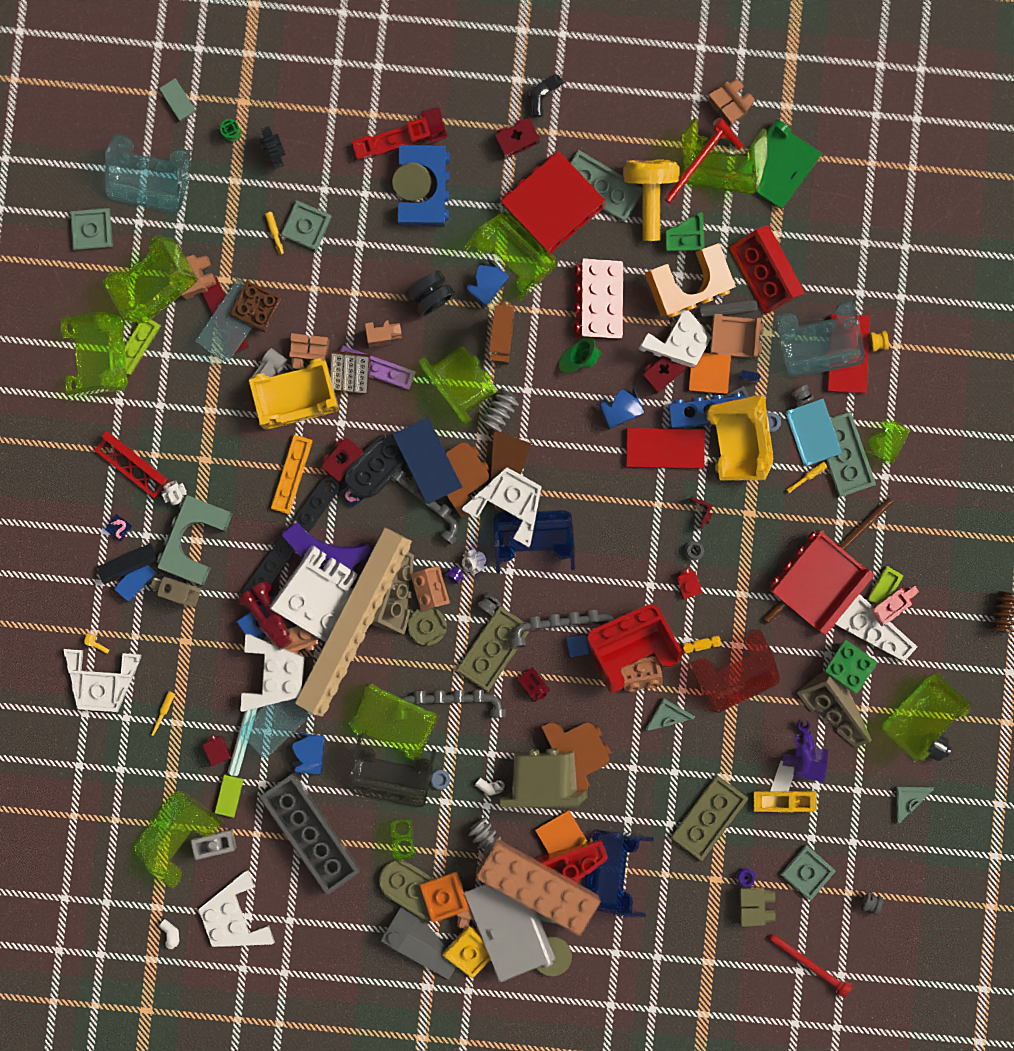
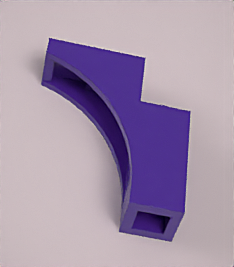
M297 520L281 532L282 536L302 559H304L306 552L311 546L316 547L320 552H324L326 557L319 568L326 564L325 560L327 558H333L336 560L335 564L340 562L349 568L351 573L356 569L355 565L360 561L365 562L373 551L367 543L348 547L324 543L310 535Z

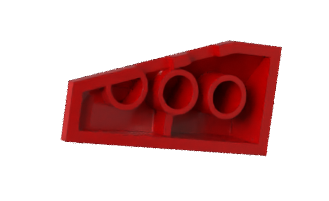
M601 840L535 858L538 862L576 883L608 859Z

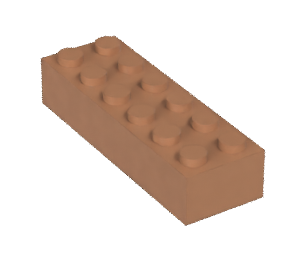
M497 838L493 841L476 870V877L578 935L582 934L601 902L599 896Z

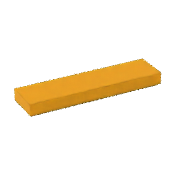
M293 435L271 509L286 514L291 513L313 440Z

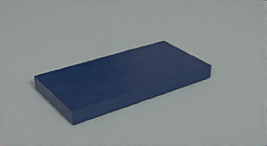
M428 417L393 434L427 505L463 488Z

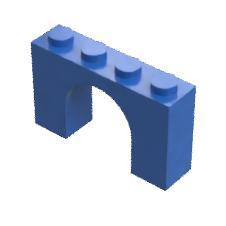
M399 145V166L408 164V162L421 164L437 181L436 192L429 200L422 203H398L399 226H445V221H449V209H445V202H449V190H446V183L450 182V171H446V164H450V152H446V146Z

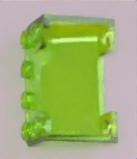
M93 311L60 318L62 337L75 339L78 376H65L66 395L79 396L125 390L128 380L123 320L121 317L114 313ZM68 323L71 325L72 328L71 333H69L67 330ZM72 381L76 384V390H73L71 387Z

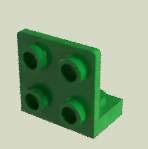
M844 640L836 647L835 650L837 652L825 669V673L857 694L878 662L849 641Z

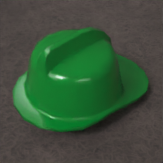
M593 337L582 338L563 353L559 361V368L562 372L571 373L579 368H591L596 364L602 353L595 346Z

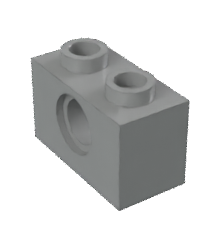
M233 828L195 837L191 840L195 860L231 852L237 848Z

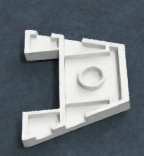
M683 308L679 310L680 314L675 316L677 321L665 343L648 333L638 349L644 352L646 350L653 352L654 355L659 357L662 355L671 358V361L694 368L708 345L711 336L689 310L686 311Z
M506 468L466 504L462 510L478 519L486 502L493 503L523 520L513 539L529 547L541 486Z
M246 634L245 652L265 654L262 694L243 692L241 696V711L298 698L302 691L304 657L287 649L279 650L276 645L268 641L261 640L251 634Z
M64 649L77 709L118 712L140 662L141 654L123 653L121 674L82 671L83 650Z
M249 870L245 871L199 909L212 947L268 945L275 943L269 926L249 932L236 894L255 887Z

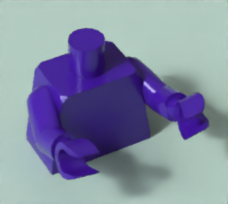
M798 720L797 724L798 728L802 730L803 743L798 741V734L794 740L796 746H798L796 756L784 754L783 766L794 767L793 775L796 777L825 782L829 750L814 748L815 743L809 731V721L807 720L805 726H800L801 722Z

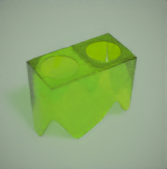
M887 418L889 421H881L886 432L877 433L871 437L868 443L873 451L865 452L888 464H892L895 462L911 430Z
M412 818L392 820L390 825L393 840V857L398 861L414 858L415 846ZM400 821H405L409 824V832L405 835H400L396 831V825ZM401 841H408L412 847L410 853L406 855L401 854L398 851V844Z

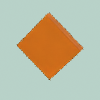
M703 353L694 368H690L688 391L728 394L731 355Z
M569 810L535 829L549 854L579 846L582 837L585 838Z
M457 872L420 885L432 923L470 910Z

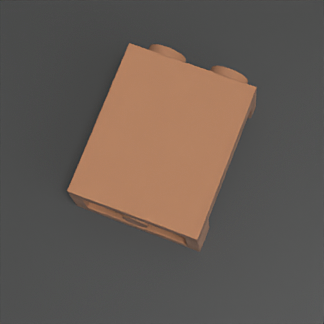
M715 313L712 318L709 353L756 359L758 354L762 352V342H759V337L763 335L764 323H761V318L727 317Z

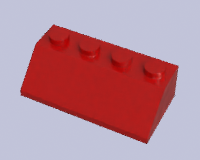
M769 225L754 230L729 247L765 315L805 293Z

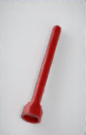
M770 935L769 939L772 943L835 987L837 994L843 999L849 994L852 989L850 983L837 980L778 936Z

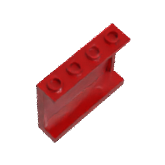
M559 151L555 155L551 154L548 156L541 167L537 166L534 168L531 175L526 180L522 179L516 185L517 188L512 192L508 191L501 201L502 208H506L542 246L543 252L547 256L552 254L606 207V200Z
M817 529L808 535V541L805 545H801L794 554L796 556L792 561L789 560L782 568L783 572L779 577L775 576L772 579L768 590L817 631L827 635L875 574L864 568L824 534L823 530Z

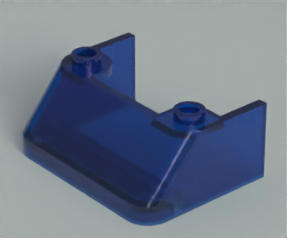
M564 510L537 511L529 547L513 539L523 520L510 513H500L494 517L496 574L500 573V561L508 562L515 557V551L554 550L556 557L560 559L570 558L571 570H575V544L572 515L570 512Z
M593 830L590 838H592L593 842L602 841L608 857L605 862L585 876L584 887L597 894L601 901L596 910L620 917H646V913L632 910L633 898L630 893L623 891L627 852H636L640 841H654V837L628 832Z

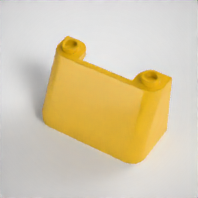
M315 359L310 361V365L307 368L274 377L265 376L264 373L253 376L254 379L249 380L259 422L265 430L339 411L325 360Z
M751 396L712 405L707 410V420L712 425H716L721 457L716 462L715 470L716 473H719V479L765 480L773 464V450L764 396Z

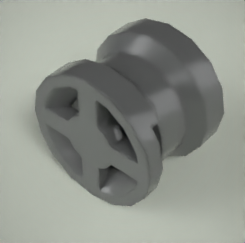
M807 384L791 393V396L797 401V407L815 398L813 394H810Z
M486 592L484 599L479 601L477 605L493 616L494 610L500 607L502 603ZM487 598H491L493 601L496 602V604L492 603Z
M867 892L863 899L861 910L865 912L871 911L873 915L877 916L882 908L884 898L873 896L871 892Z

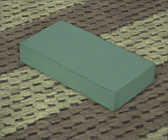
M176 78L159 88L180 122L197 112Z

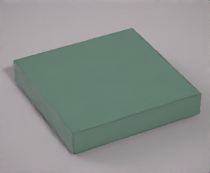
M296 200L281 236L317 252L332 215Z
M109 208L70 211L74 251L113 248Z
M805 844L780 874L811 901L836 870Z

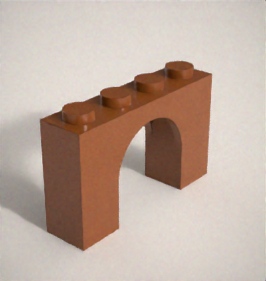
M509 302L494 304L489 348L490 363L509 365L514 323V306H511Z

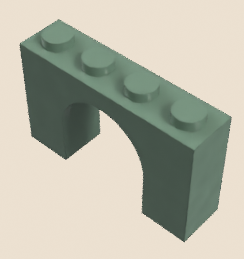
M187 495L180 502L179 509L181 511L179 516H175L171 525L173 527L172 533L167 535L164 542L166 548L164 553L161 552L159 554L157 563L159 564V569L204 585L211 567L191 560L185 555L181 546L182 535L189 526L196 523H205L226 531L233 513Z

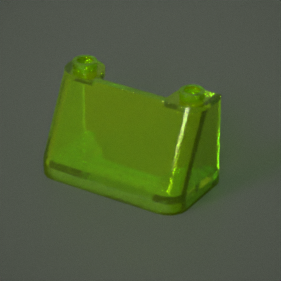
M935 671L879 727V730L915 762L919 760L922 762L930 754L928 752L929 747L959 717L963 719L971 711L969 707L972 704Z
M369 682L363 691L349 726L352 727V732L358 735L365 733L404 751V756L415 760L416 757H421L440 715L432 711H426L425 708L406 701L384 689L381 690L378 686Z

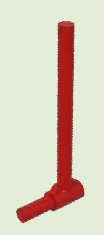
M721 117L717 118L713 123L715 131L713 136L664 200L667 203L671 204L720 138H727L737 150L743 148V144Z

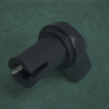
M553 74L529 91L528 98L531 100L532 117L544 116L543 99L564 84L560 75Z

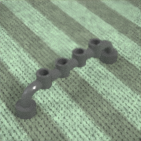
M401 469L393 480L401 484L408 492L416 496L423 504L431 508L438 516L450 524V530H444L440 537L450 545H453L457 540L455 535L458 531V524L456 519L450 514L452 510L445 504L439 506L435 501L427 505L416 481L413 479L409 482L405 478L407 474Z
M598 610L587 611V616H579L578 612H571L567 614V618L560 619L559 614L549 615L548 620L540 621V617L528 618L529 622L516 627L513 639H510V647L512 649L526 647L525 638H521L522 632L526 630L535 631L543 628L577 626L586 623H608L615 619L608 614H598Z
M455 690L453 695H445V691H433V695H425V691H414V696H406L399 701L396 711L392 712V719L408 720V711H404V707L412 703L491 702L494 705V709L490 710V718L506 717V709H502L501 702L496 696L484 694V690H472V694L466 695L464 690Z

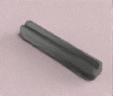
M756 300L701 306L700 315L701 317H709L715 313L727 315L753 312L757 310Z

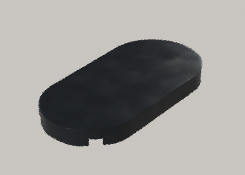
M384 434L376 438L347 469L346 486L355 496L370 498L377 495L407 464L393 434Z

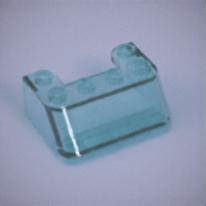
M114 134L105 152V192L107 196L120 202L170 213L179 212L183 205L190 175L191 150L176 148L170 155V161L134 154L132 140L127 136Z
M854 300L838 304L836 307V319L799 326L797 317L794 314L776 315L779 337L789 375L800 377L859 365L865 360Z

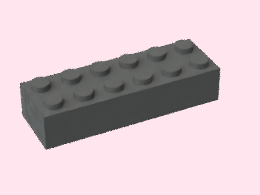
M295 773L260 796L327 895L361 871L353 856Z

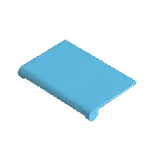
M824 399L786 411L804 467L842 454Z

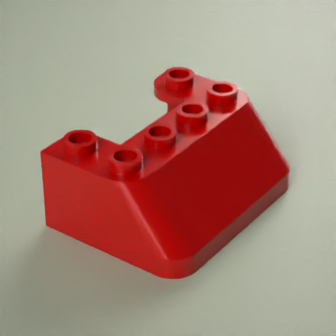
M653 604L643 606L599 626L588 634V644L596 668L610 694L621 690L625 684V679L620 669L652 654L656 656L658 662L664 667H671L681 662L682 649L660 609Z

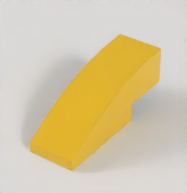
M755 791L754 811L815 812L817 811V791Z

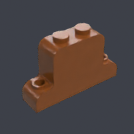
M465 442L446 452L463 487L447 495L461 518L468 515L462 509L471 501L469 495L487 484L489 481L488 472L491 471L485 461L481 463L477 457L480 455L477 448Z
M549 722L541 726L552 749H558V752L574 751L577 790H588L590 784L586 776L606 766L609 763V754H611L607 743L603 744L600 739L603 735L598 725L593 726L589 722H584L566 732L563 731L560 723Z

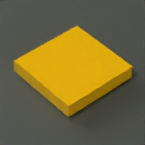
M469 925L443 952V957L472 979L491 960L482 936Z

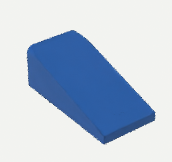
M147 565L127 574L114 590L128 602H131L157 572Z

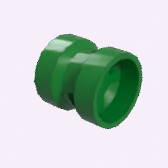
M226 119L220 125L221 134L226 141L233 143L240 139L242 131L235 120Z

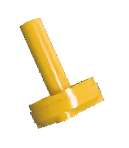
M671 160L626 161V165L623 167L625 183L643 184L644 241L660 240V183L679 181L680 167L677 165V162Z

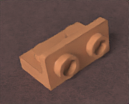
M440 566L411 574L421 611L450 603Z
M296 626L287 629L290 632L289 637L292 643L284 649L296 654L302 649L308 652L316 649V645L320 644V640L302 627Z
M656 656L641 659L620 669L625 679L624 691L636 692L647 687L653 689L663 684L660 663Z

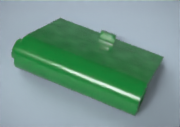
M775 119L736 172V182L742 187H749L782 210L823 153L791 133L790 127L783 121Z

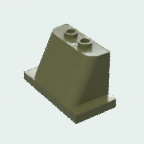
M539 749L528 750L527 753L515 754L513 790L500 800L501 808L579 806L588 797L587 790H577L574 751L558 752V749H547L546 752H539Z

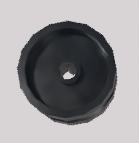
M440 270L425 276L405 293L411 303L418 302L415 310L420 317L434 312L455 295V291L450 284L443 285L446 279Z

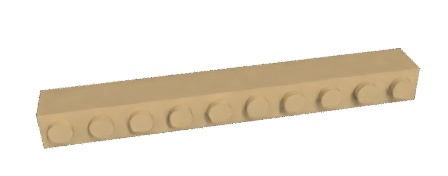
M384 528L295 704L318 716H323L328 710L329 703L338 691V686L346 675L347 668L351 660L354 659L359 644L364 640L365 633L373 622L374 615L381 606L386 591L391 587L392 580L396 572L399 571L404 556L409 552L411 540L390 529Z

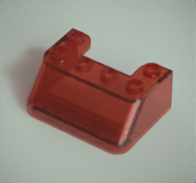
M761 629L754 630L746 638V646L751 655L716 672L712 663L706 658L687 662L711 711L716 713L722 712L779 683L780 674L776 661Z

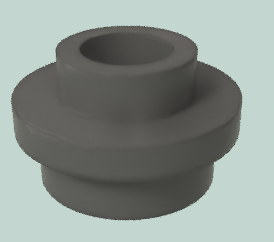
M697 541L689 542L685 547L686 557L693 561L702 558L704 554L703 545ZM692 547L697 548V554L691 553Z

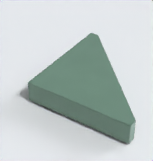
M663 698L646 730L650 731L694 719L695 716Z
M896 786V823H901L934 790V787Z

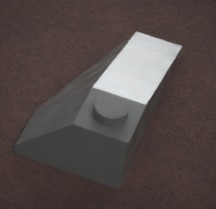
M401 906L381 941L449 980L457 966L443 957V952L447 947L423 918Z

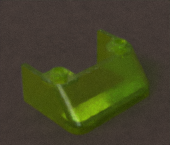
M693 118L681 134L684 172L710 140L707 137L698 136V123L695 118ZM762 129L752 142L748 150V156L716 152L712 148L687 182L693 186L748 195L754 194L759 188L767 159L766 129Z
M505 212L500 213L480 226L463 247L465 251L474 245L481 253L493 251L519 276L516 283L522 293L516 299L518 302L531 294L558 265L556 258L552 254L547 256L543 252L542 246L510 214Z

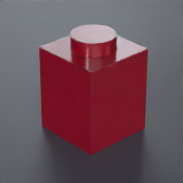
M217 735L206 739L207 743L203 744V747L212 766L232 758L224 736L218 738Z

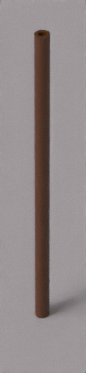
M888 497L839 547L845 551L894 501ZM781 601L763 619L769 624L787 605Z

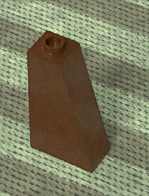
M494 431L491 481L506 468L521 475L532 443ZM490 502V504L493 505L492 509L497 510L499 512L504 511L500 507Z

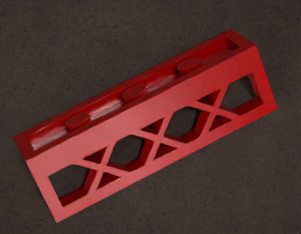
M106 431L102 435L103 440L94 451L156 499L164 489L163 486L169 483L170 480L110 432ZM108 442L114 447V454L106 455L101 449ZM125 455L129 459V466L121 467L118 464V456ZM133 468H141L144 471V478L136 479L133 476ZM148 480H156L161 484L154 493L148 489Z

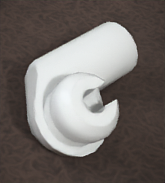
M480 778L475 784L477 788L489 796L500 794L505 788V784L501 780L487 783Z
M164 919L159 927L167 933L166 947L173 949L179 943V931Z

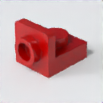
M689 568L679 572L680 576L676 577L683 599L703 593L696 571L691 572Z

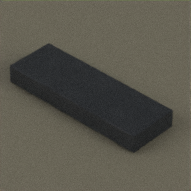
M149 543L97 566L100 579L103 584L109 583L156 562L157 557L152 544Z

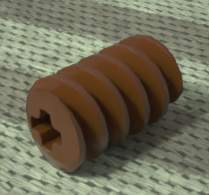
M998 591V594L1003 597L996 598V601L1001 603V605H995L994 607L999 611L993 613V616L998 620L991 621V624L996 627L990 628V630L1013 633L1014 629L1010 626L1014 625V620H1012L1014 618V594Z

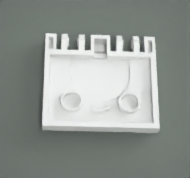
M311 546L302 562L270 605V608L327 642L353 591L350 587L356 580L357 573H350V569L340 562L335 564L336 560L333 558L327 561L323 570L319 567L324 561L326 554Z

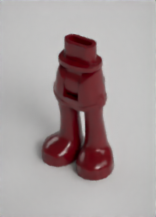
M265 581L257 584L252 588V591L270 617H265L251 591L243 593L237 602L241 607H247L260 625L261 632L265 633L273 645L276 644L277 648L282 650L292 643L289 637L290 632L287 630L284 622V616L270 608L272 604L268 595L271 591L270 583Z

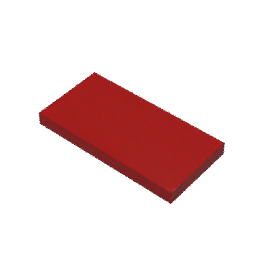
M830 315L827 392L867 393L870 316Z
M627 428L626 467L704 469L705 429Z

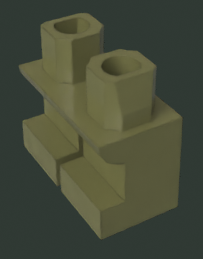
M739 886V924L742 927L765 925V922L776 921L775 910H765V902H775V892L765 890L763 887Z

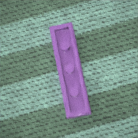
M342 346L341 352L365 354ZM371 356L370 377L410 390L416 371Z

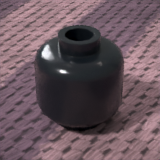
M932 732L925 735L921 740L920 749H922L923 755L933 760L941 761L944 757H948L951 752L949 740L944 736Z

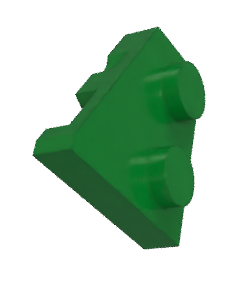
M703 212L664 232L665 252L699 251L704 249Z

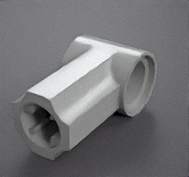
M271 348L263 357L262 364L254 375L264 373L265 376L274 377L276 373L283 369L287 359Z

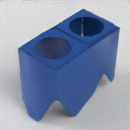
M488 258L490 266L479 265L477 269V285L467 284V290L470 292L468 294L486 308L509 280V275Z
M634 386L632 395L622 389L614 398L613 404H608L606 400H602L600 411L609 429L644 414Z
M295 732L302 735L304 739L292 745L296 757L300 760L292 764L296 767L295 772L292 773L322 774L325 736Z

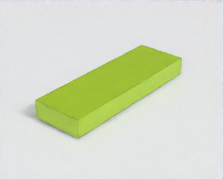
M143 315L113 365L131 375L161 325Z

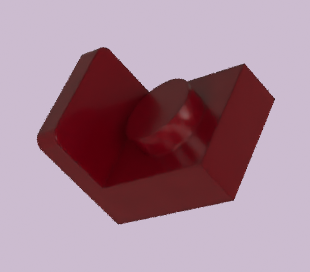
M533 667L518 678V681L535 702L545 698L550 691Z

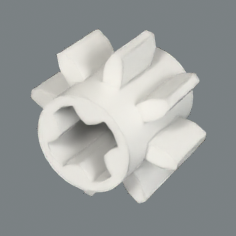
M171 481L163 486L162 497L165 503L170 501L171 505L179 504L184 498L183 495H186L183 483L178 485L177 481Z
M472 549L463 554L462 566L467 572L472 571L474 575L485 569L486 558L482 552H476L475 549Z

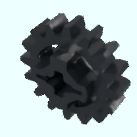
M270 126L262 128L261 131L264 138L260 139V144L267 162L272 160L275 169L283 167L284 163L281 157L285 155V151L278 133L273 135Z

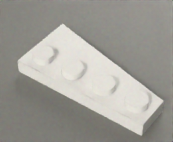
M859 594L835 625L890 655L905 661L917 646L891 622L881 627L870 611L874 607Z

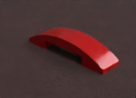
M424 117L408 122L403 127L372 137L368 135L353 140L352 144L357 160L399 150V145L416 144L431 137Z

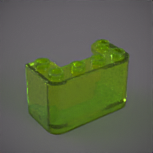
M160 235L153 237L148 245L151 252L146 255V258L134 264L127 273L115 270L110 272L107 278L102 281L123 320L137 323L147 322L197 283L198 278L176 240Z

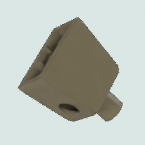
M163 577L162 580L154 578L151 584V589L158 591V596L196 607L201 588L167 577Z

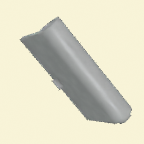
M487 883L465 892L500 982L539 966L546 968L553 964L552 961L555 959L537 911Z

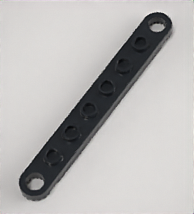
M333 477L324 478L292 523L297 520L309 533L339 492V482ZM329 481L334 482V491L327 492L324 488L325 483ZM283 536L245 586L240 596L247 591L253 592L252 588L262 582L268 581L272 585L296 551ZM255 595V597H256L255 600H256V602H257V604H258L260 600H259V599L257 598V596Z

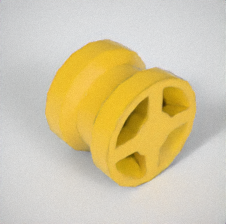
M881 331L879 334L874 332L869 334L872 352H876L878 349H889V339L886 331Z

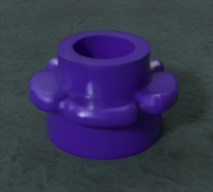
M459 568L447 569L448 572L445 576L451 582L459 584L461 580H464L463 572Z
M742 868L736 875L738 884L742 887H750L755 883L756 875L749 868Z

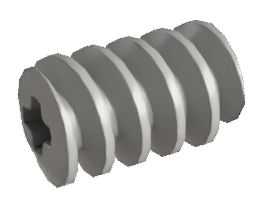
M503 388L499 390L502 395L496 394L495 396L498 402H491L494 408L488 407L487 411L489 414H483V418L486 421L480 420L483 424L498 432L502 431L499 424L506 425L503 418L510 419L507 412L514 413V409L511 406L519 405L516 401L517 397Z
M486 817L469 828L471 831L468 836H476L473 840L474 843L480 841L478 849L485 848L482 853L483 856L486 855L495 838L501 839L500 836L493 837L496 830L489 831L490 823L484 824L487 820Z

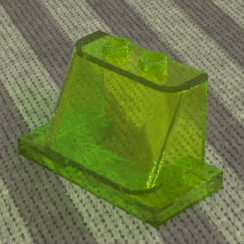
M463 345L433 365H430L425 357L418 361L420 368L429 380L433 382L465 428L472 424V419L468 414L497 394V390L490 382L492 379L486 369L484 371L481 370L478 366L480 364L478 358L474 354L471 356Z

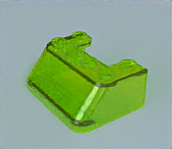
M176 791L169 797L134 845V853L149 872L174 889L181 883L182 872L170 860L193 829L202 836L208 837L213 835L225 821L184 791Z

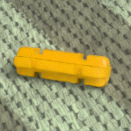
M714 636L711 639L705 638L693 641V643H684L683 651L687 654L692 653L694 650L696 652L709 649L711 646L718 647L721 646V640L719 636Z

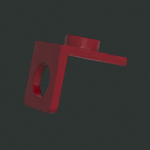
M435 107L422 111L421 116L426 118L431 137L428 138L429 142L432 143L448 138L440 108Z
M690 497V501L707 508L698 527V530H702L704 524H709L712 513H710L713 505L695 497Z

